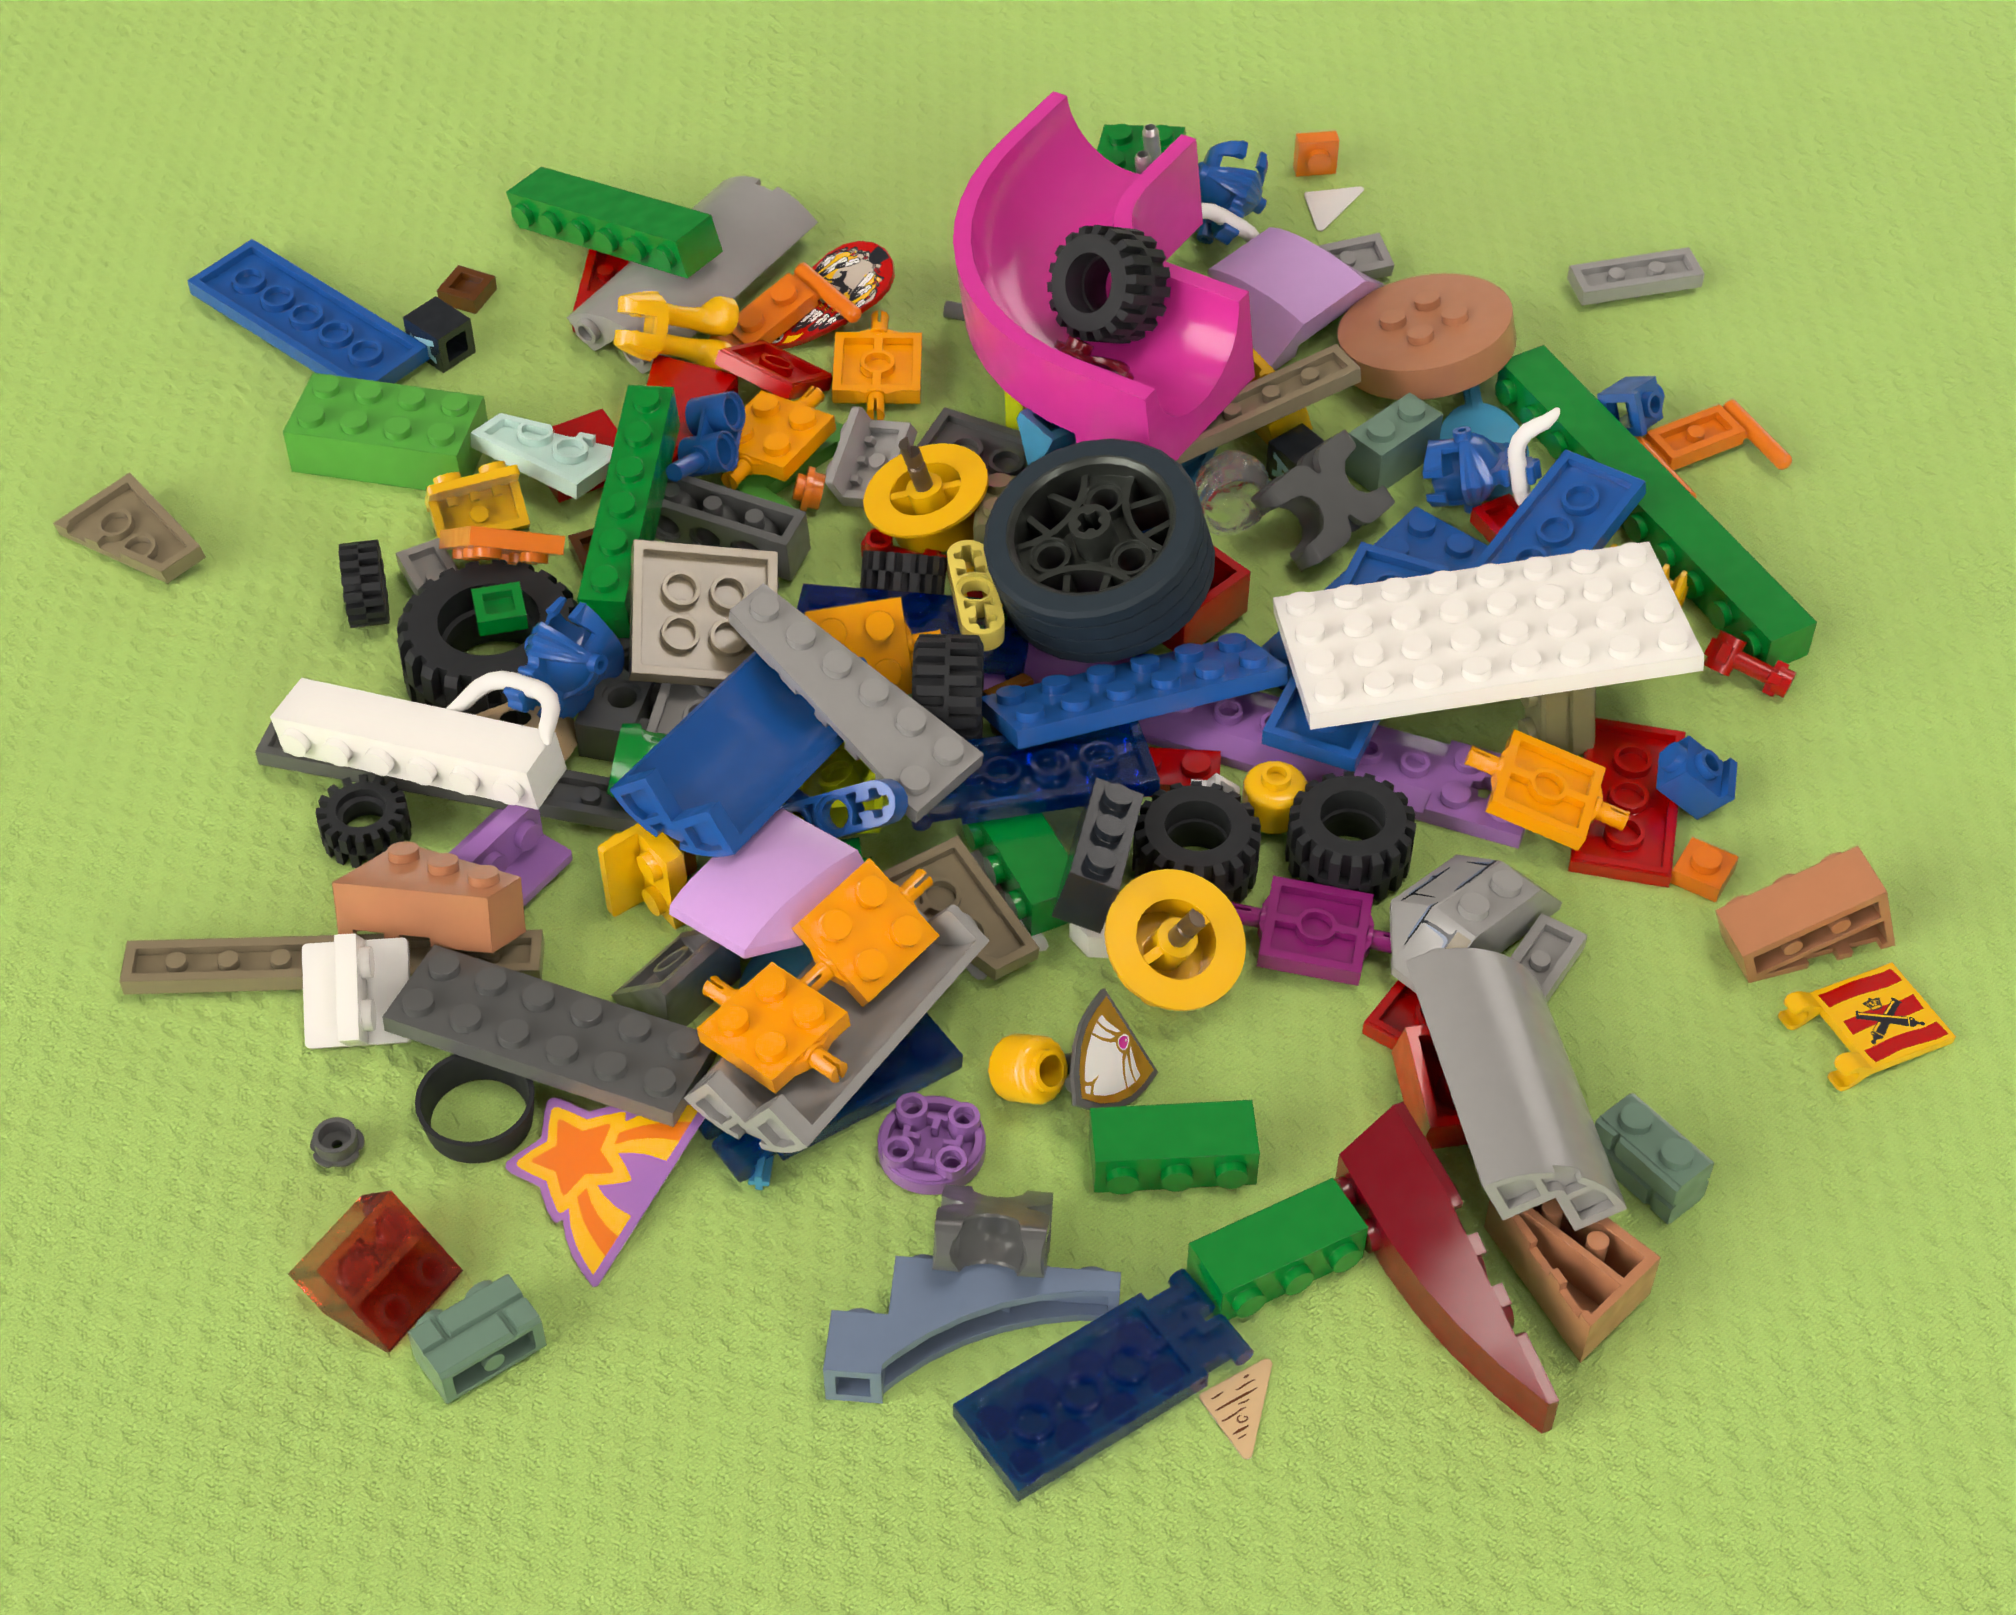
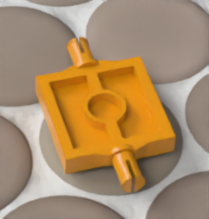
M878 310L871 314V329L859 332H835L833 403H867L866 413L871 420H874L875 411H877V420H884L885 404H921L922 332H898L888 329L889 315L882 310L880 322Z
M811 386L798 400L791 401L761 390L745 406L746 419L739 444L738 464L733 471L722 474V483L727 488L731 487V489L735 490L748 475L752 474L768 475L786 482L836 431L834 415L815 409L824 401V393L818 387L815 389L814 386Z
M901 596L805 611V616L858 657H863L872 668L906 694H912L913 651L919 634H941L940 629L912 634L905 621Z
M1516 729L1513 730L1507 740L1505 750L1501 753L1500 757L1472 745L1465 759L1464 765L1491 775L1492 791L1485 812L1578 851L1586 840L1589 826L1593 823L1594 819L1619 831L1624 829L1628 821L1630 811H1625L1603 801L1601 783L1605 767Z
M868 858L791 928L808 946L816 963L799 980L808 985L815 978L816 981L809 987L817 992L829 980H832L844 987L862 1007L868 1004L940 936L918 912L914 903L929 887L933 886L932 878L930 876L927 877L915 888L914 885L927 874L926 871L918 868L899 887L889 880L871 858Z
M771 962L740 989H734L718 976H711V982L707 980L703 985V994L721 1005V1007L696 1028L700 1042L776 1094L795 1076L813 1068L833 1083L840 1081L839 1076L841 1078L845 1076L848 1069L847 1063L836 1058L828 1050L832 1042L851 1026L848 1012L775 963Z

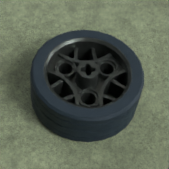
M1112 438L1082 441L1056 449L1032 462L1008 483L995 501L985 525L983 549L986 562L1008 618L1017 632L1035 648L1063 660L1082 663L1118 661L1142 654L1165 642L1193 618L1206 599L1214 577L1215 549L1194 482L1182 465L1159 449L1137 441ZM1153 528V529H1151V530H1149V531H1147V532H1145V533H1142V532H1141V531H1144V530Z

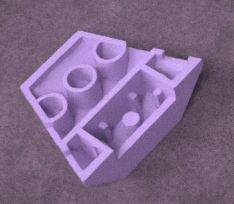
M1269 227L1209 268L1207 274L1210 278L1249 291L1253 349L1274 370H1277L1294 358L1301 343L1347 312L1358 300L1370 292L1385 286V284L1355 270L1305 238L1289 231Z
M782 808L776 811L735 855L712 857L681 889L670 904L669 914L744 959L801 946L803 941L791 928L864 861L857 849Z

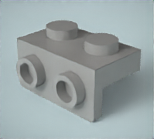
M853 406L847 422L841 428L840 441L833 460L827 466L825 484L843 506L864 508L863 499L868 483L882 466L901 454L898 446L900 440L908 437L911 446H913L917 435L916 429L909 422L871 420L862 407Z

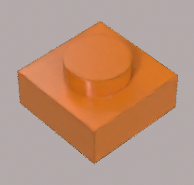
M1336 130L1296 134L1293 162L1296 177L1336 174L1339 137Z
M1692 837L1672 870L1670 883L1717 902L1736 869L1739 856Z

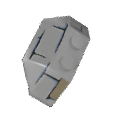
M1456 854L1391 900L1389 907L1392 952L1391 975L1416 993L1405 962L1406 960L1425 954L1434 948H1478L1501 953L1526 935L1541 913L1550 917L1560 910L1562 902L1502 861Z

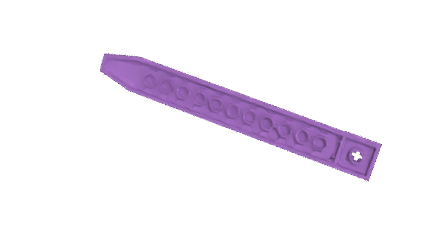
M815 586L800 611L805 615V611L901 596L905 621L912 634L940 629L941 634L961 635L955 607L913 595ZM1005 635L1004 641L999 647L990 651H984V690L1021 673H1025L1033 678L1034 684L1041 683L1043 678L1050 675L1071 676L1084 673L1088 667L1097 664L1113 666L1130 662L1132 657L1118 661L1098 663L1063 660L1038 650L1021 635ZM1259 691L1118 725L1119 736L1158 747L1221 751L1222 765L1249 772L1250 769L1260 763L1282 761L1300 770L1307 783H1309L1313 779L1322 782L1323 775L1333 773L1336 777L1343 776V771H1347L1261 744L1262 730L1280 697ZM1377 726L1354 776L1364 777V774L1368 773L1375 775V780L1380 783L1384 780L1394 785L1393 792H1403L1408 798L1407 806L1413 807L1416 815L1415 820L1519 849L1526 829L1485 812L1490 794L1487 798H1481L1478 796V790L1486 789L1492 791L1491 775L1464 765L1472 745L1451 740L1450 744H1446L1385 726ZM1479 748V749H1481V750H1484V751H1486V752H1489V753H1491V754H1493V755H1496V756H1498V757H1500V755H1501L1500 753H1497V752H1493V751H1490V750H1486V749Z

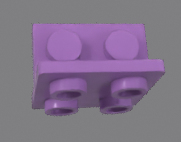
M508 805L504 810L496 809L449 852L458 856L459 859L479 865H492L497 867L499 871L520 876L524 906L573 860L570 849L543 834L539 809L536 810L518 805Z

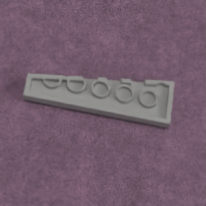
M764 583L729 610V623L769 667L779 673L781 680L795 695H802L815 709V717L825 727L830 725L845 741L844 748L856 761L861 759L876 775L875 780L893 779L904 787L908 796V807L905 814L914 823H917L982 766L984 754Z

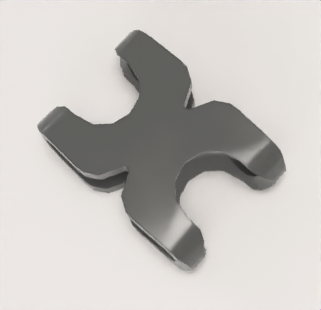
M1346 429L1328 438L1298 460L1296 467L1287 471L1284 475L1271 480L1251 498V501L1261 515H1265L1276 508H1283L1291 511L1298 518L1302 528V537L1300 543L1290 553V557L1301 572L1332 555L1349 541L1352 532L1358 530L1362 525H1368L1375 521L1395 503V500L1383 485L1377 490L1366 493L1358 491L1349 483L1345 473V460L1356 448V443Z
M946 1184L942 1191L941 1207L937 1209L935 1219L932 1270L960 1272L965 1266L994 1264L1014 1270L1017 1276L1045 1278L1048 1262L1047 1253L1050 1252L1053 1192L1027 1190L1020 1196L993 1197L975 1192L972 1186Z

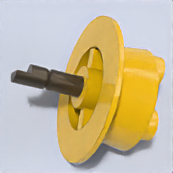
M908 437L900 440L898 446L901 454L882 466L872 477L865 490L863 506L869 522L880 532L895 537L897 543L902 548L919 553H924L926 548L945 552L956 542L974 540V513L984 499L989 484L988 471L981 457L974 451L956 444L939 443L917 447L911 446Z
M1163 869L1140 875L1129 882L1117 894L1106 917L1104 935L1110 963L1123 985L1146 1005L1173 1011H1190L1206 1007L1224 996L1233 987L1242 971L1246 954V941L1240 917L1231 901L1221 890L1211 882L1193 873L1175 869Z

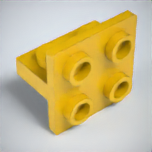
M497 461L480 466L478 474L461 478L460 472H451L435 477L433 479L434 484L426 488L425 505L427 512H430L437 538H440V530L466 526L515 531L529 528L530 521L518 482L520 475L518 466L511 465L506 467L505 461Z
M638 823L623 832L612 835L597 848L607 910L616 917L644 901L652 914L655 916L662 915L675 930L685 925V923L669 914V908L675 897L687 884V876L697 870L696 855L680 850V841L673 839L663 832L655 837Z

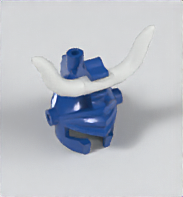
M1244 140L1216 144L1208 150L1204 161L1198 163L1203 224L1195 232L1198 233L1197 240L1201 243L1211 244L1215 238L1225 245H1229L1232 239L1237 236L1243 238L1247 243L1260 234L1254 226L1242 218L1251 212L1260 214L1266 206L1267 200L1262 197V186L1268 170L1267 154L1262 151L1259 154L1255 167L1258 173L1257 171L1242 168L1220 167L1223 156L1238 159L1246 157L1248 143Z
M1554 408L1522 424L1512 436L1510 444L1508 442H1492L1483 435L1471 432V428L1467 426L1455 428L1452 431L1453 438L1428 440L1422 474L1423 479L1432 478L1435 493L1426 495L1427 502L1435 508L1464 504L1465 512L1471 513L1472 508L1482 505L1491 495L1495 486L1501 484L1504 487H1512L1514 499L1518 506H1520L1531 493L1530 485L1535 484L1536 480L1542 477L1539 458L1527 456V444L1532 438L1551 428L1559 418L1560 408Z
M560 596L545 610L548 614L545 623L542 621L537 623L531 635L525 641L524 649L528 656L527 665L518 667V673L496 671L489 672L475 679L446 709L463 712L484 695L495 690H504L503 692L508 698V707L526 713L529 710L534 711L536 706H541L537 713V716L540 718L538 727L540 738L545 745L550 746L558 718H574L577 713L585 710L587 704L594 698V689L599 682L607 678H616L622 673L624 666L623 646L607 624L586 603L580 602L568 616L571 622L581 627L566 621L560 611L567 600L565 597Z

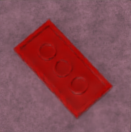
M1595 718L1594 748L1587 749L1582 758L1606 768L1601 783L1603 801L1625 811H1630V814L1622 831L1594 819L1593 823L1589 826L1586 840L1577 851L1571 848L1569 872L1669 888L1672 876L1678 805L1656 789L1658 759L1661 751L1669 744L1684 739L1686 732Z

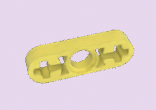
M962 540L951 545L947 551V574L961 635H979L984 651H990L999 647L1005 638V618L1000 597L988 570L983 549L984 544L974 540ZM965 562H971L974 572L966 573ZM969 591H982L987 596L982 599H968L964 594ZM985 617L986 629H980V626L977 624V618Z

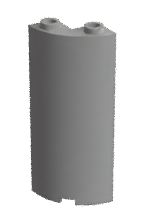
M736 176L728 178L692 208L693 210L711 214L723 250L721 254L688 279L630 262L573 311L567 319L575 328L577 336L584 343L588 344L593 351H596L614 341L615 330H639L643 332L644 317H631L630 315L617 312L618 298L622 295L643 291H658L667 303L685 307H700L716 296L734 299L818 222L801 203L779 187L772 191L761 186L760 179L754 177ZM668 325L667 334L691 338L698 331ZM623 351L627 361L635 366L640 373L644 374L651 370L653 359L650 362ZM658 354V355L665 356V357H670V356H671V355H665V354Z
M951 904L930 919L917 907L918 912L940 936L874 999L862 1007L844 987L832 980H829L818 991L846 1010L850 1019L851 1026L832 1042L828 1050L829 1053L848 1065L845 1076L843 1078L839 1076V1082H831L830 1079L813 1068L795 1076L775 1094L721 1057L684 1099L703 1117L738 1140L747 1133L761 1139L759 1143L761 1149L780 1153H792L807 1148L990 940L978 929L976 922L954 904ZM814 959L796 977L797 979L803 977L816 964ZM814 978L808 986L812 985L816 979Z
M1434 948L1425 954L1406 960L1407 968L1482 1187L1502 1220H1506L1554 1198L1558 1201L1574 1231L1626 1210L1627 1207L1547 1001L1535 976L1521 963L1506 955L1478 948Z

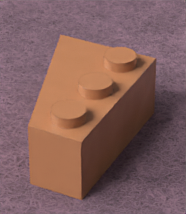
M403 841L394 843L385 852L332 882L338 934H357V931L383 933L384 939L403 937L402 935L430 938L431 947L437 945L454 950L494 953L526 932L520 876L499 871L497 867L492 865H479L459 859L455 854L438 853L421 848L414 842Z
M1859 846L1843 853H1832L1822 859L1820 863L1796 874H1786L1778 878L1772 885L1750 895L1737 896L1724 907L1715 910L1721 937L1748 983L1806 969L1809 966L1807 959L1833 953L1837 960L1849 958L1853 954L1851 948L1877 942L1880 949L1895 946L1887 890Z
M1556 1198L1506 1220H1502L1493 1203L1489 1200L1484 1228L1581 1363L1650 1295L1661 1257L1608 1217L1574 1231Z

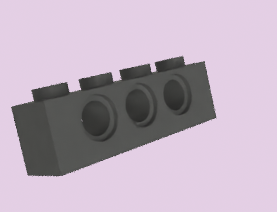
M687 476L677 482L671 481L668 478L655 535L656 539L672 543L778 552V577L792 581L811 549L806 512L691 476Z
M618 638L624 649L622 673L616 678H607L599 682L594 689V698L590 700L585 710L578 713L575 720L579 756L613 762L622 723H640L642 729H647L662 683L629 680L630 638Z

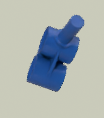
M729 391L691 398L685 408V418L689 431L693 436L684 437L680 441L678 446L679 460L671 463L666 468L667 477L674 482L687 476L697 477L733 471L738 464L739 444L746 419L745 407L741 397L736 392Z

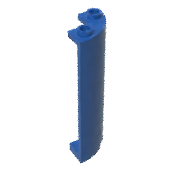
M754 651L609 790L624 810L645 830L655 837L663 832L673 839L680 841V850L708 857L735 855L844 740L830 725L825 727L815 717V709L802 695H795L781 680L779 673L769 667L758 653Z

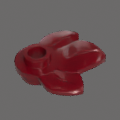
M1069 335L1066 343L1057 340L1054 345L1059 351L1074 358L1116 372L1126 378L1134 379L1128 364L1112 358L1091 355L1094 346Z

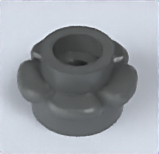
M333 1117L322 1121L315 1128L310 1148L315 1152L313 1159L320 1166L326 1168L346 1167L358 1159V1151L364 1147L365 1140L362 1132L356 1129L351 1121L342 1117ZM336 1145H342L339 1148H333Z

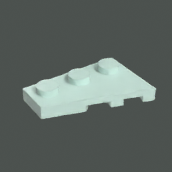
M499 413L471 432L472 448L495 460L505 461V464L508 466L517 465L520 472L576 500L606 479L613 450L611 446L596 443V435L579 432L576 437L553 433V428L550 424Z

